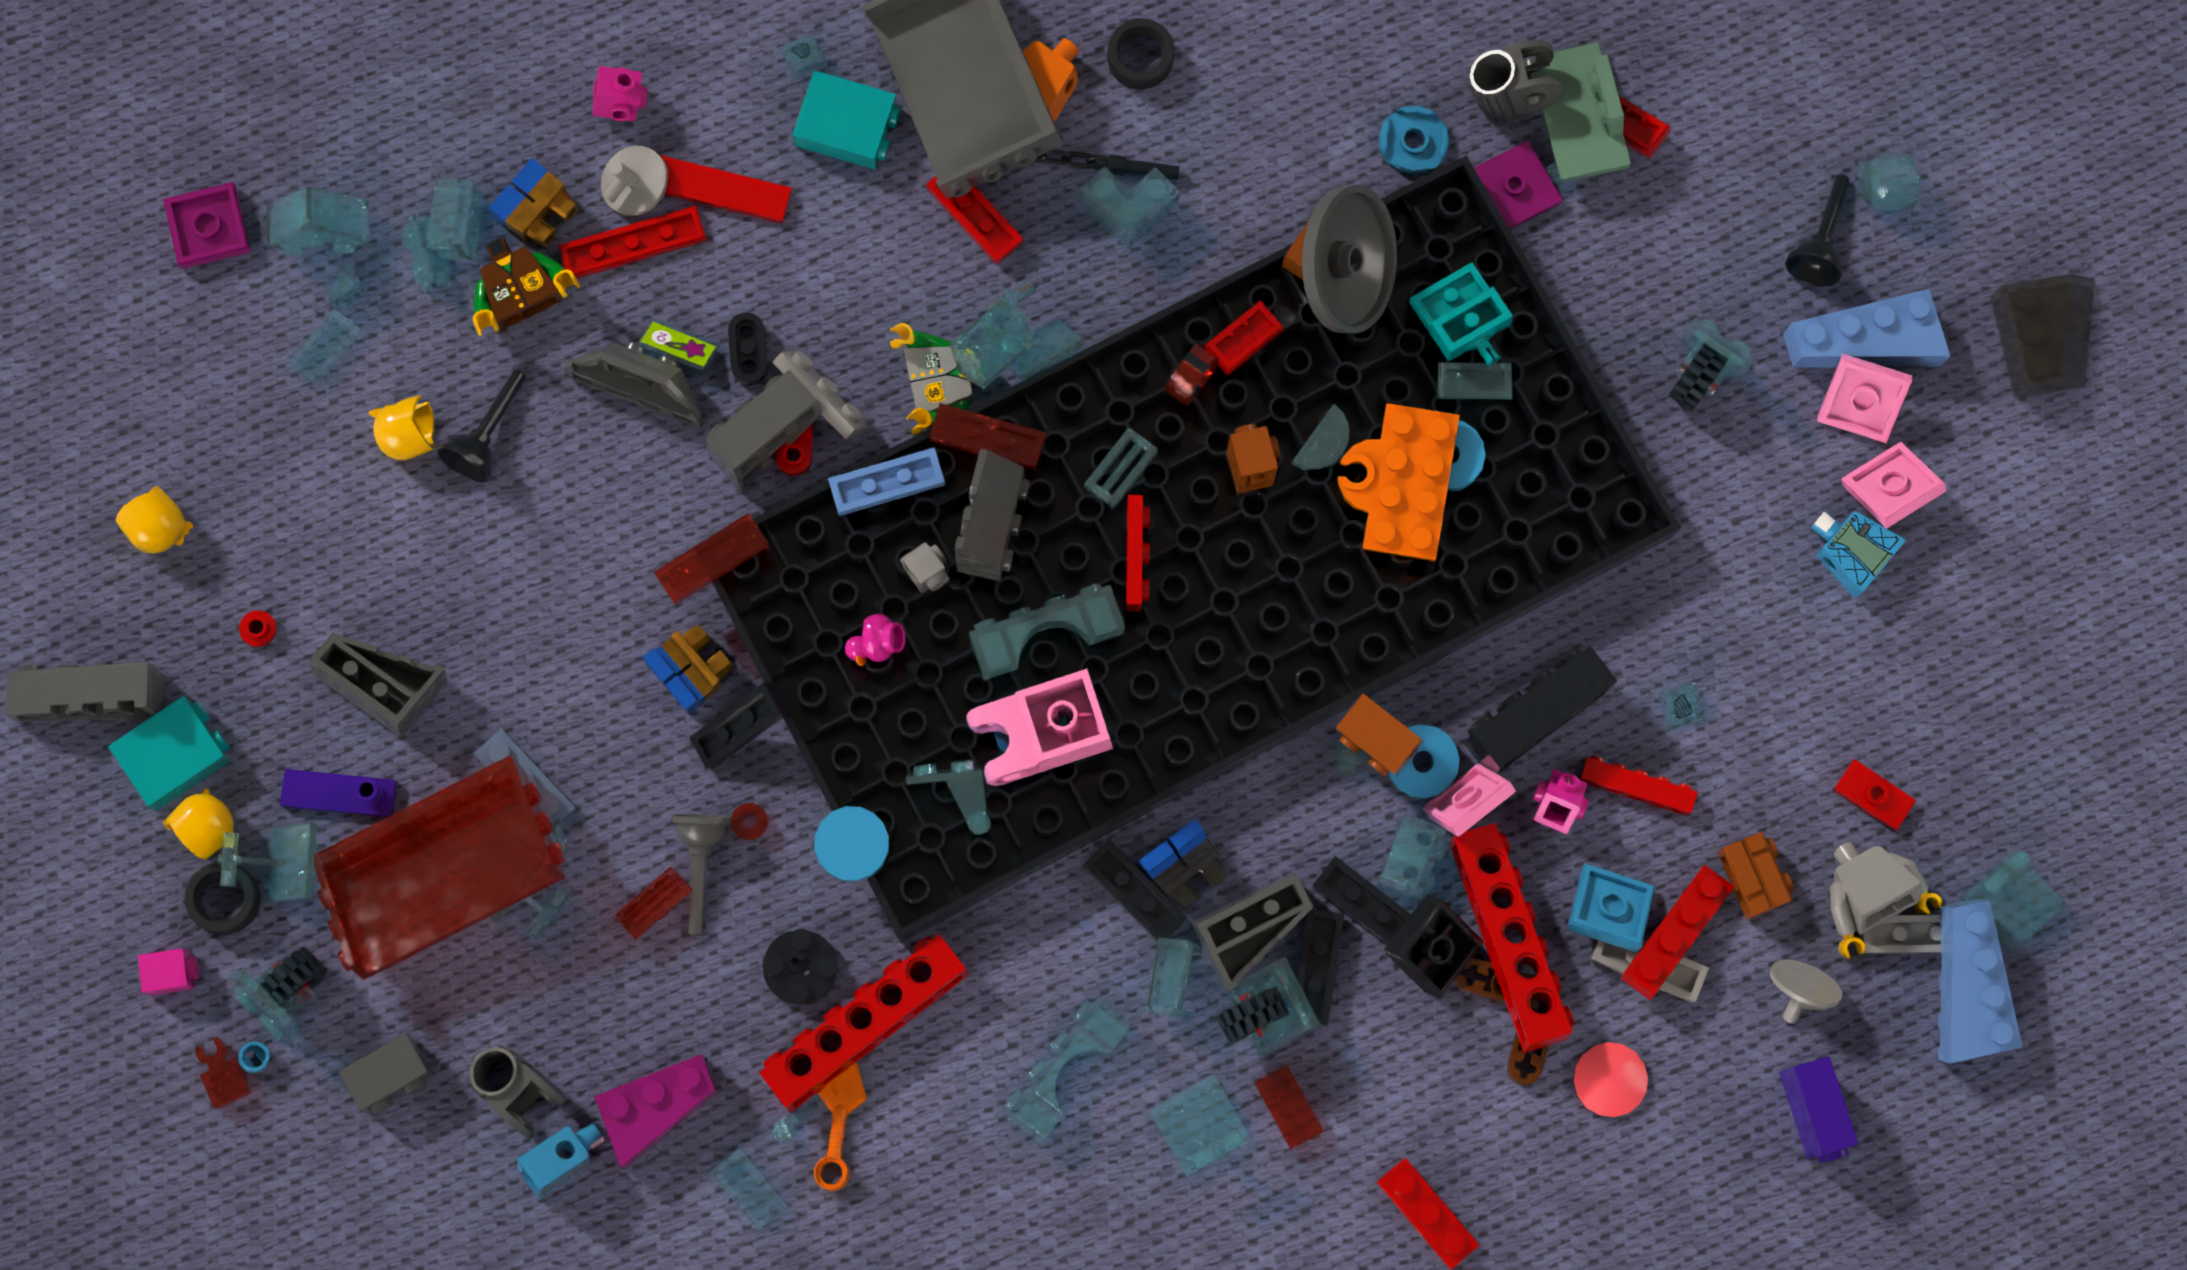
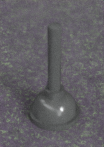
M673 814L671 821L675 822L677 835L683 843L689 844L688 854H692L688 933L692 936H700L703 933L707 855H711V846L718 844L723 839L727 825L731 824V817Z

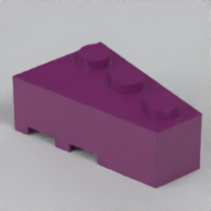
M700 1054L594 1096L620 1168L627 1169L635 1160L657 1144L665 1135L717 1094L718 1091L706 1059Z

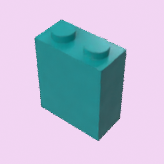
M814 70L792 134L794 146L876 170L879 160L885 161L890 149L891 141L886 139L889 128H896L899 122L901 108L897 107L896 94Z
M182 696L108 746L146 805L156 812L231 762L226 754V751L231 749L228 742L218 730L212 733L205 722L211 718L199 701L192 703L185 696Z

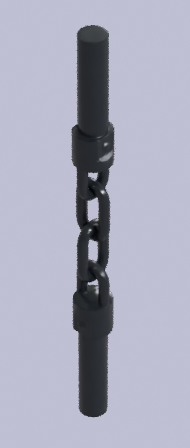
M1056 149L1038 156L1034 161L1036 163L1044 162L1081 169L1103 170L1107 174L1125 176L1126 173L1178 180L1180 167L1127 159V156L1113 154L1101 156ZM1047 154L1062 156L1061 160L1046 158ZM1071 156L1087 158L1086 164L1071 162ZM1096 160L1106 161V166L1096 164Z

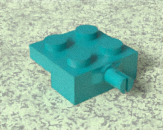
M1472 262L1410 298L1411 306L1448 362L1466 351L1475 349L1478 350L1487 366L1492 365L1493 362L1496 363L1501 358L1489 341L1495 334L1511 325L1513 315L1495 288H1489Z

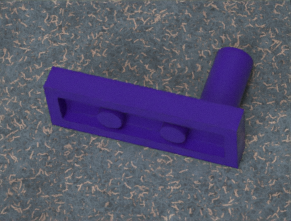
M285 769L280 806L393 818L398 782L391 779Z

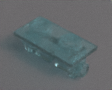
M411 214L402 229L401 236L405 249H410L413 258L411 271L414 281L420 282L423 293H426L432 283L435 282L439 288L450 285V278L453 275L446 253L432 254V250L443 247L437 222L432 221L431 216H423L417 220L416 215Z

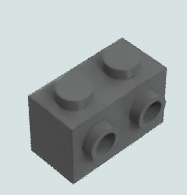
M407 1033L402 1034L339 1071L359 1110L364 1113L372 1111L374 1115L393 1106L394 1102L392 1099L403 1092H406L407 1096L423 1089L427 1086L426 1079L433 1076L413 1037Z

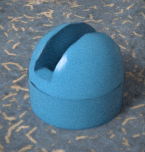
M255 1041L246 1043L240 1049L238 1055L241 1068L252 1074L262 1072L268 1066L270 1060L267 1047ZM252 1051L261 1065L255 1067L246 1054Z

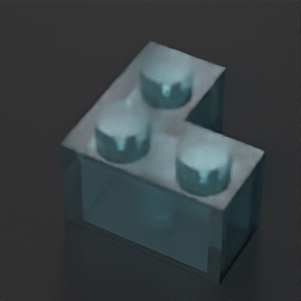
M1104 166L1079 189L1078 203L1127 251L1134 247L1177 207L1180 199V191L1156 167L1129 191Z
M305 187L266 205L267 247L280 249L284 255H302L304 250L322 245L333 247V251L338 253H351L355 251L356 247L370 242L369 200Z

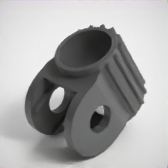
M1528 40L1506 46L1500 51L1492 50L1482 53L1478 59H1474L1475 62L1473 66L1469 67L1470 75L1467 78L1475 100L1486 117L1490 116L1494 121L1503 120L1505 122L1506 120L1515 119L1520 114H1530L1546 109L1561 99L1563 90L1558 80L1551 78V76L1532 79L1531 73L1550 66V62L1554 58L1551 44L1542 40ZM1533 56L1527 60H1523V58ZM1506 82L1499 89L1487 91L1495 83Z
M488 1045V1049L484 1051L479 1050V1055L476 1058H471L473 1063L471 1067L467 1068L470 1071V1077L467 1080L471 1082V1089L478 1093L480 1098L487 1101L512 1127L530 1140L535 1135L533 1132L535 1128L522 1117L541 1095L550 1100L555 1106L558 1104L562 1106L566 1099L541 1075L532 1070V1065L512 1049H505L501 1045L494 1048ZM512 1062L513 1075L510 1082L503 1089L490 1092L489 1077L491 1072L501 1063ZM528 1086L524 1095L518 1100L514 1101Z

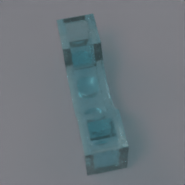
M1093 584L1079 591L1081 595L1069 599H1066L1065 595L1057 596L1045 601V607L1031 611L1030 607H1024L1011 612L1009 619L997 623L995 619H988L975 624V630L969 632V640L983 681L1019 669L1020 655L1024 645L1033 635L1049 628L1068 629L1078 634L1088 645L1124 634L1125 625L1111 585L1102 588L1101 584Z
M1096 997L1092 1003L1088 1000L1083 1002L1073 1016L1078 1021L1069 1033L1064 1029L1060 1032L1050 1046L1055 1052L1045 1063L1040 1059L1027 1075V1078L1032 1081L1023 1093L1017 1089L1004 1105V1108L1008 1110L1005 1119L1040 1146L1064 1116L1055 1094L1056 1080L1062 1068L1069 1061L1083 1054L1094 1053L1110 1056L1133 1026L1130 1021L1099 997Z

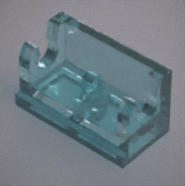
M436 179L426 245L428 248L439 249L438 257L475 260L484 194L474 179Z
M1158 938L1146 1012L1170 1019H1178L1179 1017L1191 1020L1192 1013L1183 1010V1003L1192 952L1202 954V945L1189 940Z

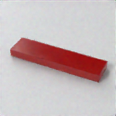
M660 155L668 170V184L664 195L780 224L784 223L792 194V187Z
M692 206L560 244L558 247L565 270L572 271L577 279L706 242L707 240L697 206Z

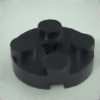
M805 929L789 931L777 937L768 947L762 963L764 978L772 993L784 1002L797 1005L814 1003L826 996L835 983L838 970L836 954L830 943L821 935ZM807 957L811 962L807 966L809 974L805 977L800 973L793 976L790 973L794 968L791 962L795 958L802 961Z

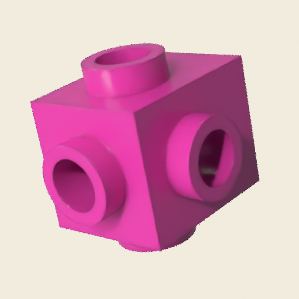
M599 66L593 85L592 116L611 118L615 121L627 120L635 122L638 109L645 108L647 100V87L641 86L642 72L622 67Z
M1553 769L1548 781L1546 782L1541 779L1532 800L1537 801L1538 805L1533 821L1568 834L1575 818L1581 820L1588 806L1589 799L1584 797L1587 783L1579 780L1573 774Z

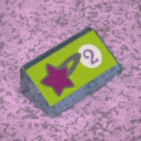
M653 318L637 346L646 350L647 355L659 359V356L668 357L678 362L680 368L706 378L720 344Z

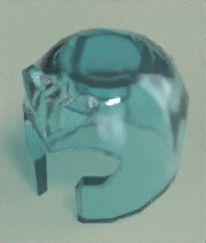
M1883 154L1871 159L1868 163L1861 160L1858 161L1861 169L1858 172L1860 178L1856 183V188L1860 189L1865 203L1871 208L1881 212H1892L1911 209L1916 205L1920 194V181L1917 168L1912 160V154Z

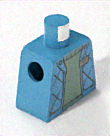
M1824 511L1810 527L1827 541L1816 556L1855 599L1864 592L1906 541L1901 536L1856 511H1853L1842 524Z
M592 1122L575 1134L569 1126H566L517 1159V1169L539 1200L588 1165L590 1162L588 1152L602 1143L604 1138ZM562 1149H567L571 1151L573 1156L569 1159H562L557 1153Z

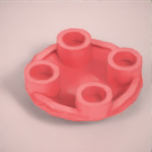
M1606 1042L1593 1046L1581 1055L1575 1067L1574 1085L1577 1096L1586 1109L1601 1116L1617 1117L1630 1113L1640 1105L1647 1092L1648 1075L1644 1062L1635 1051L1623 1044Z

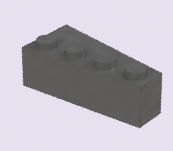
M149 662L98 664L83 667L59 665L54 669H43L41 666L27 665L21 666L20 671L8 672L6 716L14 721L149 719L164 709L165 675Z

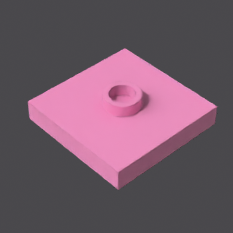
M1842 353L1818 413L1817 422L1887 443L1911 385L1912 375Z
M1899 442L1841 478L1845 489L1886 529L1946 492L1945 483L1902 442Z
M1476 764L1453 782L1445 791L1425 804L1422 809L1429 819L1459 837L1514 794L1516 790L1507 779L1480 764Z

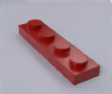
M1704 864L1620 979L1651 1000L1735 886Z

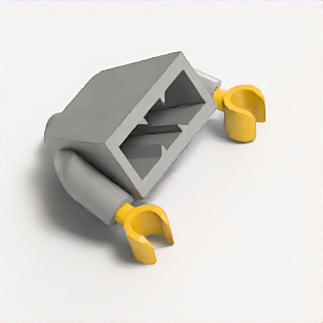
M1851 842L1842 844L1833 854L1840 866L1835 869L1834 883L1830 887V906L1837 933L1843 936L1838 950L1845 959H1850V954L1847 950L1850 942L1856 945L1859 955H1862L1865 951L1864 942L1854 936L1856 930L1861 935L1913 905L1918 915H1931L1926 906L1927 900L1931 902L1935 909L1942 906L1941 897L1935 893H1928L1929 885L1916 863L1908 858L1892 852L1888 853L1880 846H1874L1860 854Z

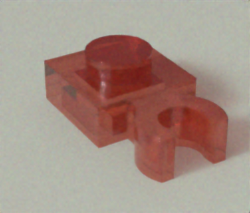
M217 1037L214 1039V1043L217 1046V1052L214 1056L208 1057L202 1046L195 1048L197 1058L209 1067V1070L200 1074V1077L213 1108L216 1110L252 1094L238 1059L234 1058L226 1062L227 1045L221 1038Z

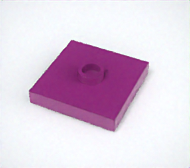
M1528 140L1474 167L1509 230L1560 205L1563 201Z
M234 182L163 199L177 264L180 269L252 252L237 186Z

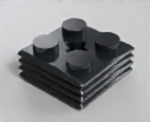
M1427 894L1384 948V952L1425 993L1439 999L1481 947L1483 940L1442 899Z

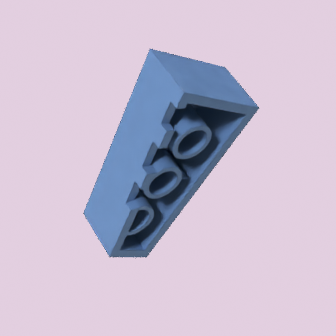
M1930 289L1793 322L1783 333L1793 368L1837 367L1842 353L1881 366L1941 367L1950 357Z
M1973 899L1941 906L1940 955L1942 956L1941 976H1939L1941 1012L1938 1013V1028L1940 1029L1938 1061L1951 1064L2022 1048L1990 900Z

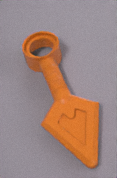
M857 1062L818 1092L820 1098L833 1113L827 1156L820 1159L814 1169V1178L817 1184L828 1191H838L844 1188L850 1178V1170L841 1159L847 1115L867 1100ZM830 1163L839 1164L842 1169L841 1179L835 1184H827L822 1178L823 1168Z

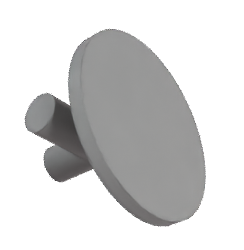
M630 146L617 152L606 164L601 177V192L605 202L614 211L626 216H636L648 212L659 203L666 191L668 184L666 164L658 153L645 146Z
M1779 960L1771 967L1770 977L1781 991L1791 997L1782 1016L1789 1023L1795 1024L1802 1009L1826 1011L1827 1008L1837 1006L1842 999L1843 993L1838 983L1828 974L1812 965L1796 960Z

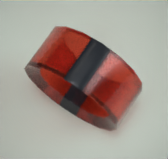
M1197 343L1187 353L1173 373L1165 388V392L1184 405H1189L1210 378L1220 357Z

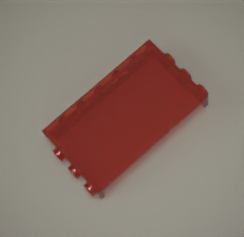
M511 755L311 856L321 886L317 893L322 905L330 912L332 919L328 920V926L334 938L340 942L342 950L338 951V956L347 971L352 970L361 979L365 980L566 878L561 866L565 862V857L556 842L552 843L549 835L554 832L553 826L546 813L540 812L538 806L542 802L541 795L533 782L529 783L525 770Z

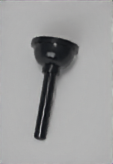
M1844 174L1836 176L1818 233L1813 235L1812 240H1807L1798 245L1787 256L1785 261L1786 270L1794 278L1820 287L1832 286L1841 279L1843 273L1842 265L1840 264L1839 253L1832 246L1833 240L1831 237L1850 181L1848 176Z
M514 370L477 429H473L469 435H457L448 443H443L437 450L438 456L450 469L475 482L486 483L492 476L490 470L492 467V454L488 447L491 442L490 435L526 379L522 371Z

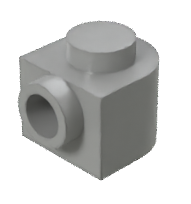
M924 542L900 558L903 568L921 594L929 588L931 591L941 588L950 579L944 567L947 560L935 544L929 547Z

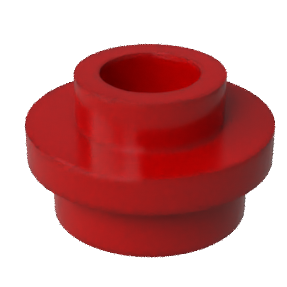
M255 610L247 613L242 618L239 625V633L243 641L248 645L263 647L275 638L277 624L269 613ZM254 623H263V629L260 633L253 634L251 632Z

